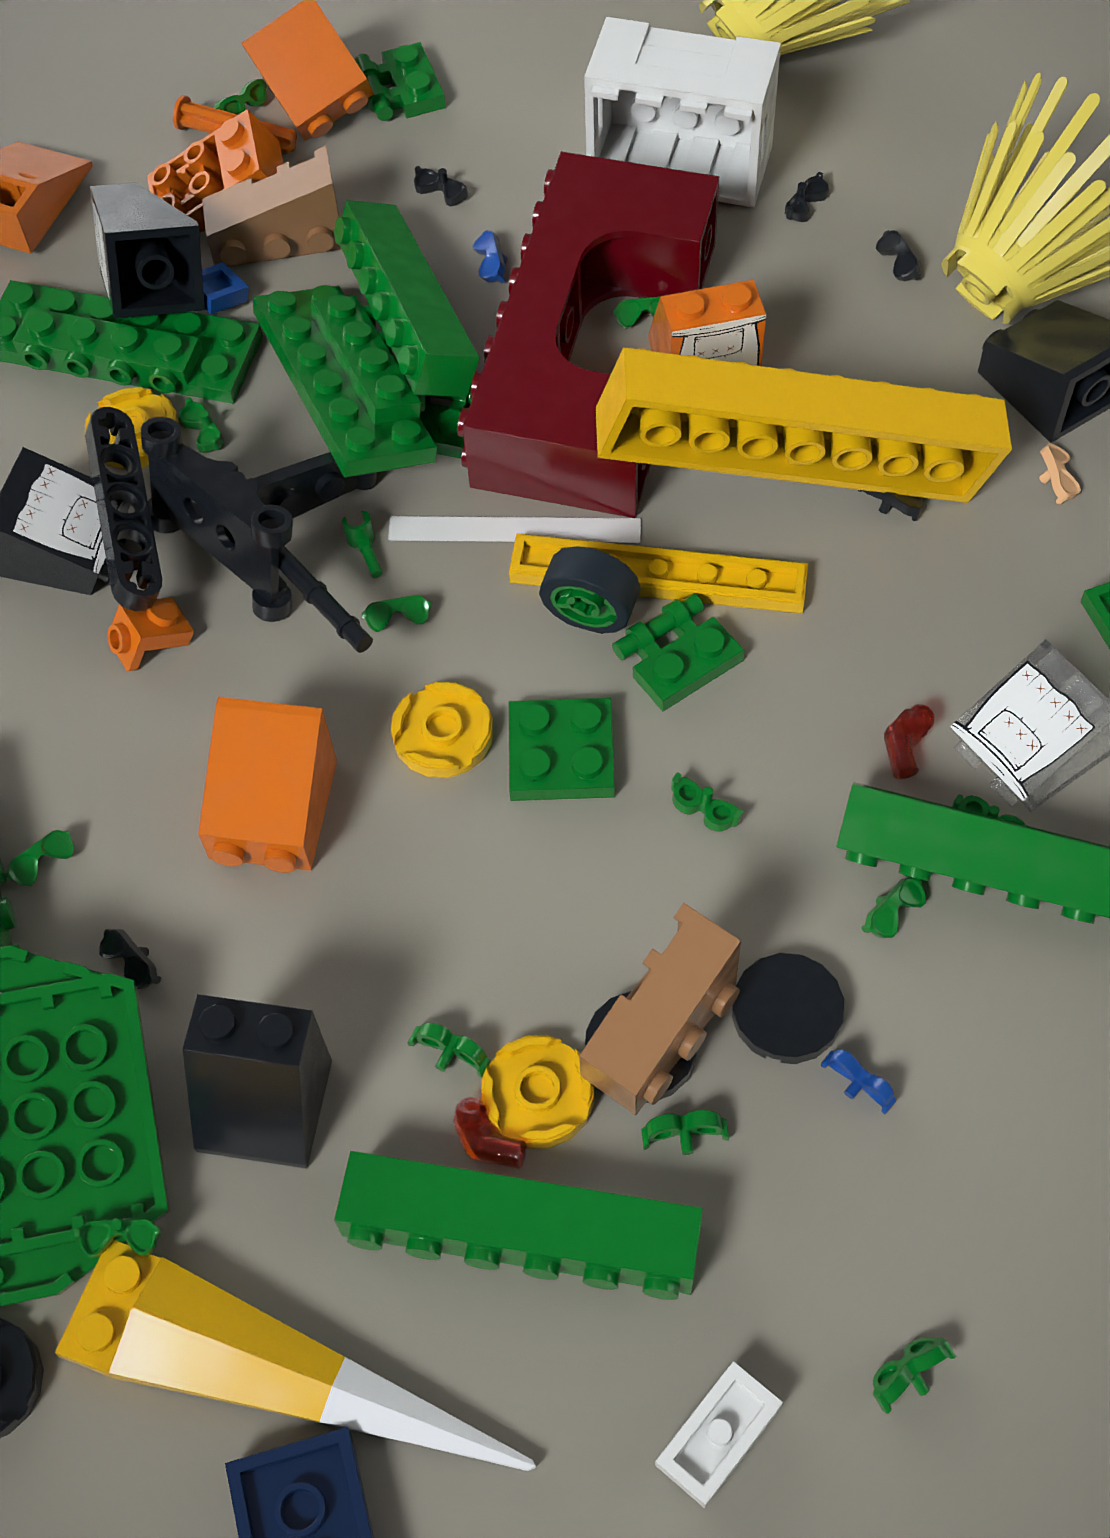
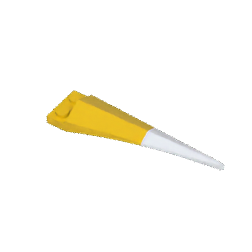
M116 1240L100 1255L55 1351V1354L60 1358L117 1380L205 1397L341 1428L349 1427L350 1430L525 1471L536 1468L533 1460L168 1259L164 1257L159 1258L152 1254L149 1256H139L129 1245Z

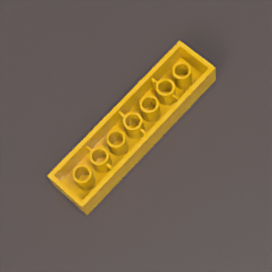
M623 347L596 406L598 458L881 493L892 492L898 495L968 503L1012 450L1004 399L983 397L978 394L967 395L938 391L934 388L895 385L885 381L873 382L844 378L840 375L800 372L790 368L778 369L750 365L745 362H727L701 358L696 355H676L655 352L645 348L633 349Z

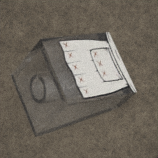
M1046 639L950 726L960 740L954 746L955 750L975 770L983 763L996 777L989 784L1011 807L1020 801L1029 812H1032L1110 756V700Z

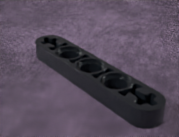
M101 407L92 413L86 429L85 439L111 591L114 599L121 606L128 610L145 611L154 605L162 588L163 579L134 425L130 417L121 410L112 407ZM110 433L116 436L114 444H109ZM104 463H118L127 470L128 474H114L105 467ZM111 501H126L132 505L135 512H120L112 506ZM131 539L141 546L142 551L138 553L128 552L119 545L117 540ZM135 570H138L136 574L137 585L130 581Z

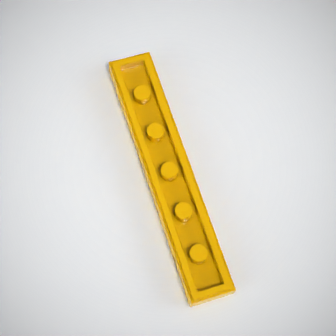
M516 533L509 568L510 583L541 586L553 555L563 548L580 546L610 554L626 564L638 578L641 587L639 597L667 600L677 599L682 601L690 595L696 594L702 603L803 614L808 563Z

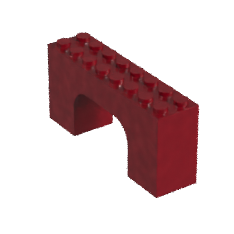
M560 152L555 169H548L546 173L544 200L537 201L535 204L532 218V233H526L523 237L520 267L514 266L512 268L509 278V298L507 301H501L496 317L495 336L489 335L486 340L484 368L482 372L476 371L473 376L470 407H463L460 412L457 431L459 437H464L461 464L462 467L468 469L470 488L636 518L651 464L598 458L596 406L611 374L586 370L569 361L586 314L597 304L615 297L650 298L703 289L716 245L720 176Z

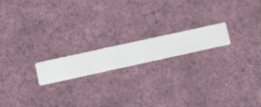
M391 516L388 540L515 542L516 533L605 543H640L641 519Z

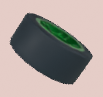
M575 546L563 548L553 555L541 583L539 595L543 605L555 617L566 624L605 634L616 633L627 626L641 587L635 573L614 556L597 549Z

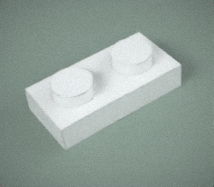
M733 1361L655 1461V1466L703 1508H706L780 1410L783 1402Z

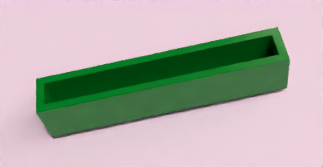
M346 200L342 217H338L335 222V242L340 245L346 257L348 268L352 269L359 283L360 292L365 295L372 309L373 318L378 321L385 335L386 344L391 347L399 363L400 372L405 375L414 395L467 397L480 357L399 209L393 204Z
M853 782L836 848L847 850L846 860L877 867L878 860L883 859L900 864L898 873L925 881H930L932 872L954 878L953 888L979 895H984L986 886L1008 892L1006 901L1027 908L1039 909L1040 902L1045 901L1063 906L1062 916L1085 923L1094 924L1096 915L1110 918V846Z
M350 1151L334 1221L341 1235L348 1237L347 1243L361 1249L381 1250L383 1243L406 1247L405 1252L420 1259L439 1260L441 1253L462 1256L464 1257V1263L475 1268L497 1270L500 1263L522 1266L524 1267L523 1272L526 1275L539 1279L555 1280L558 1279L559 1273L582 1276L584 1284L598 1289L615 1290L618 1289L619 1283L642 1286V1292L650 1297L675 1300L678 1299L679 1293L689 1295L692 1293L703 1208Z

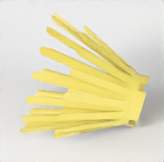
M702 0L699 3V9L702 14L712 6L716 15L707 24L716 37L736 40V37L739 36L781 43L780 56L871 32L873 31L871 28L864 27L876 21L871 16L907 4L910 0H849L829 10L826 9L842 0Z
M1040 72L1035 75L1028 92L1027 83L1024 80L995 156L992 152L999 128L997 122H994L990 134L987 133L954 249L941 262L943 272L947 278L956 268L964 277L955 289L974 308L992 320H995L1004 310L1002 324H1008L1020 310L1110 277V216L1100 222L1110 214V207L1108 206L1110 205V187L1105 190L1106 183L1103 180H1096L1062 210L1080 191L1081 186L1110 156V134L1038 212L1076 161L1075 154L1067 152V150L1098 107L1100 96L1097 93H1092L1085 99L1050 152L1044 153L1014 198L1043 145V132L1068 85L1066 77H1061L1057 80L1034 125L1031 123L1026 125L1015 147L1040 89L1042 75Z

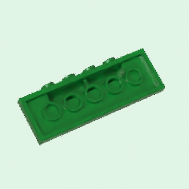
M10 280L0 299L1 362L28 366L35 370H50L71 374L79 378L88 377L110 381L122 386L132 385L154 389L166 394L175 393L234 404L263 338L261 326L258 323L195 312L114 319L108 297Z
M327 285L317 286L314 289L292 292L275 291L268 295L253 296V313L344 478L436 462L437 446L420 420V413L425 411V395H414L405 375L400 372L397 359L392 356L391 347L386 344L383 331H377L375 328L376 320L373 318L372 309L369 304L361 305L356 295L346 296L340 286Z

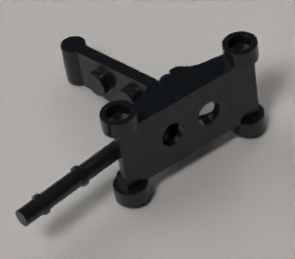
M154 417L143 423L141 427L142 449L149 459L151 498L148 500L154 531L167 534L181 529L253 589V613L261 620L268 622L280 621L285 619L291 612V589L279 575L280 569L304 595V600L309 604H313L336 629L337 635L342 639H346L358 653L366 651L372 645L373 638L360 626V621L355 616H351L327 591V586L322 581H318L285 545L292 538L293 518L355 489L368 490L373 488L377 483V472L344 478L332 454L328 452L254 478L246 479L245 475L238 471V466L233 462L216 461L207 458L184 445L181 438V427L175 420L167 417Z

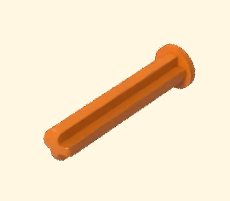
M181 95L174 106L173 124L178 130H184L188 127L212 133L220 128L225 121L235 118L238 114L193 103L190 97ZM260 121L279 140L281 153L289 154L294 152L297 133L293 129Z

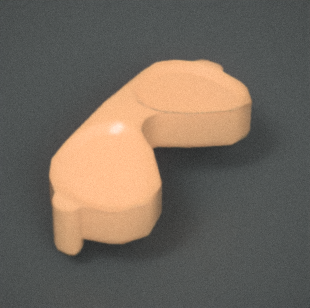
M1053 443L1047 444L1040 451V454L1048 470L1039 479L1044 484L1051 480L1053 490L1058 497L1056 503L1060 505L1078 495L1081 488L1077 480L1065 468V464L1071 459L1070 455Z

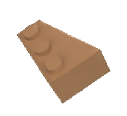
M327 145L314 150V158L293 167L289 162L276 167L277 173L258 182H254L252 178H249L202 199L206 237L214 265L224 262L230 267L342 250L340 245L335 242L334 237L335 222L339 217Z
M684 902L673 917L678 921L677 933L662 954L653 948L642 963L649 968L647 973L627 998L622 994L619 996L579 1055L581 1077L634 1115L638 1114L647 1101L654 1105L661 1099L673 1079L669 1072L681 1057L688 1061L695 1055L707 1034L703 1028L714 1014L723 1017L732 1007L740 992V989L736 987L741 940Z

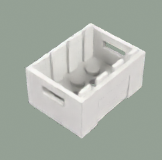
M606 17L584 76L586 155L720 176L718 202L754 208L772 149L781 43L739 36L736 37V40L654 28L649 27V23Z

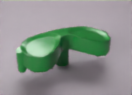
M660 297L623 300L614 308L613 316L616 317L621 327L624 329L631 328L642 312L647 311L654 318Z
M191 397L185 400L186 405L179 412V420L185 428L202 429L196 439L199 452L207 453L221 449L224 438L210 417L209 412L202 404L194 402Z
M419 595L372 602L362 612V618L366 620L369 628L375 632L383 630L396 611L401 612L413 623L422 625L428 619L431 602Z
M61 830L51 831L10 861L6 877L9 880H14L21 886H31L37 879L38 859L40 856L46 855L58 859H68L73 856L74 845L71 840V833Z
M916 878L901 879L886 896L877 897V905L867 914L865 925L861 927L863 932L872 933L879 938H893L898 932L899 906L921 908L926 904V894L921 886V880Z
M149 1219L91 1220L84 1223L80 1229L78 1228L74 1231V1236L79 1241L81 1251L89 1258L99 1257L118 1237H123L139 1256H149L155 1250L158 1238L162 1235L161 1228Z

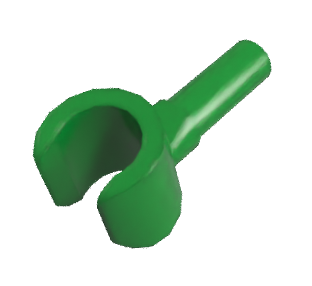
M361 511L364 523L360 526H350L346 517H343L342 524L349 546L359 549L362 553L372 578L380 577L383 571L373 550L372 543L374 542L375 535L370 514L367 511Z

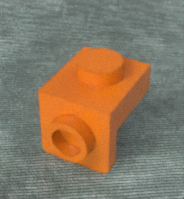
M173 597L156 599L151 608L145 611L128 610L119 604L112 625L108 628L107 640L111 651L118 656L126 671L138 670L145 651L188 646L194 630Z

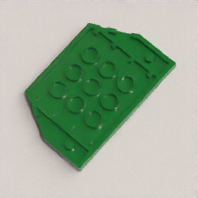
M13 946L0 947V1307L60 1295L95 1268L100 1256L89 1258L80 1249L78 1239L74 1236L75 1229H80L84 1223L91 1220L149 1219L155 1223L170 1212L136 983L128 978L110 973L104 974L87 969L85 966L54 960ZM123 1237L115 1238L116 1241L127 1244Z

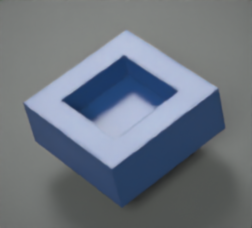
M224 262L202 269L205 309L210 314L248 301L249 286Z

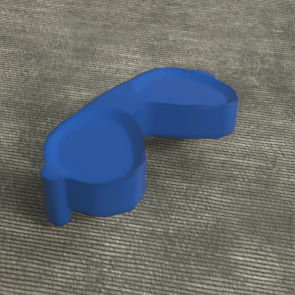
M486 230L472 246L473 250L478 254L486 255L479 268V276L487 282L498 281L502 284L505 282L503 276L508 257L501 252L498 236L492 231Z
M837 1049L830 1051L822 1061L821 1066L823 1068L829 1066L852 1081L844 1091L845 1095L850 1099H854L858 1092L863 1089L882 1107L881 1112L883 1114H886L895 1104L896 1099L890 1084L884 1078L867 1072L860 1062L846 1050Z

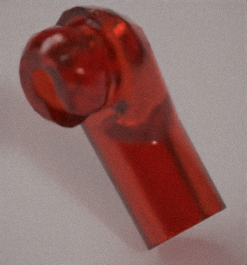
M916 704L910 709H905L884 732V743L894 778L907 779L916 775L919 771L914 748L927 735L928 730L935 723V716L928 706Z
M469 1097L461 1100L456 1105L453 1123L466 1154L478 1161L520 1169L526 1156V1141L498 1135L495 1126L488 1118L486 1106L480 1099Z

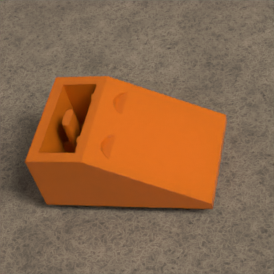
M247 109L235 118L225 121L220 128L200 141L192 143L185 151L167 163L156 167L152 173L147 175L149 191L196 220L199 225V232H204L206 229L203 198L249 178H252L254 182H258L277 173L276 167L284 164L279 140Z
M19 141L0 148V245L32 254L93 167L92 161Z

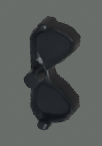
M420 166L415 167L414 186L417 193L427 194L438 190L442 191L445 203L450 207L467 199V187L462 182L448 178L445 168L439 169L437 173L431 169H421Z
M818 172L816 176L808 178L805 183H798L796 194L785 206L787 219L807 222L810 216L807 202L824 201L828 197L829 187L828 183L823 179L822 172Z
M895 230L885 231L876 244V250L883 256L898 254L893 267L895 277L900 281H909L913 278L917 281L921 279L920 262L904 239Z
M858 490L882 500L879 511L883 514H887L890 506L903 514L911 516L912 520L916 521L922 510V497L898 495L892 492L881 493Z
M106 929L104 931V937L99 946V955L103 959L123 957L125 961L124 978L134 980L137 989H145L151 984L161 982L162 978L157 976L155 965L147 957L149 955L147 947H137L129 935L122 929Z

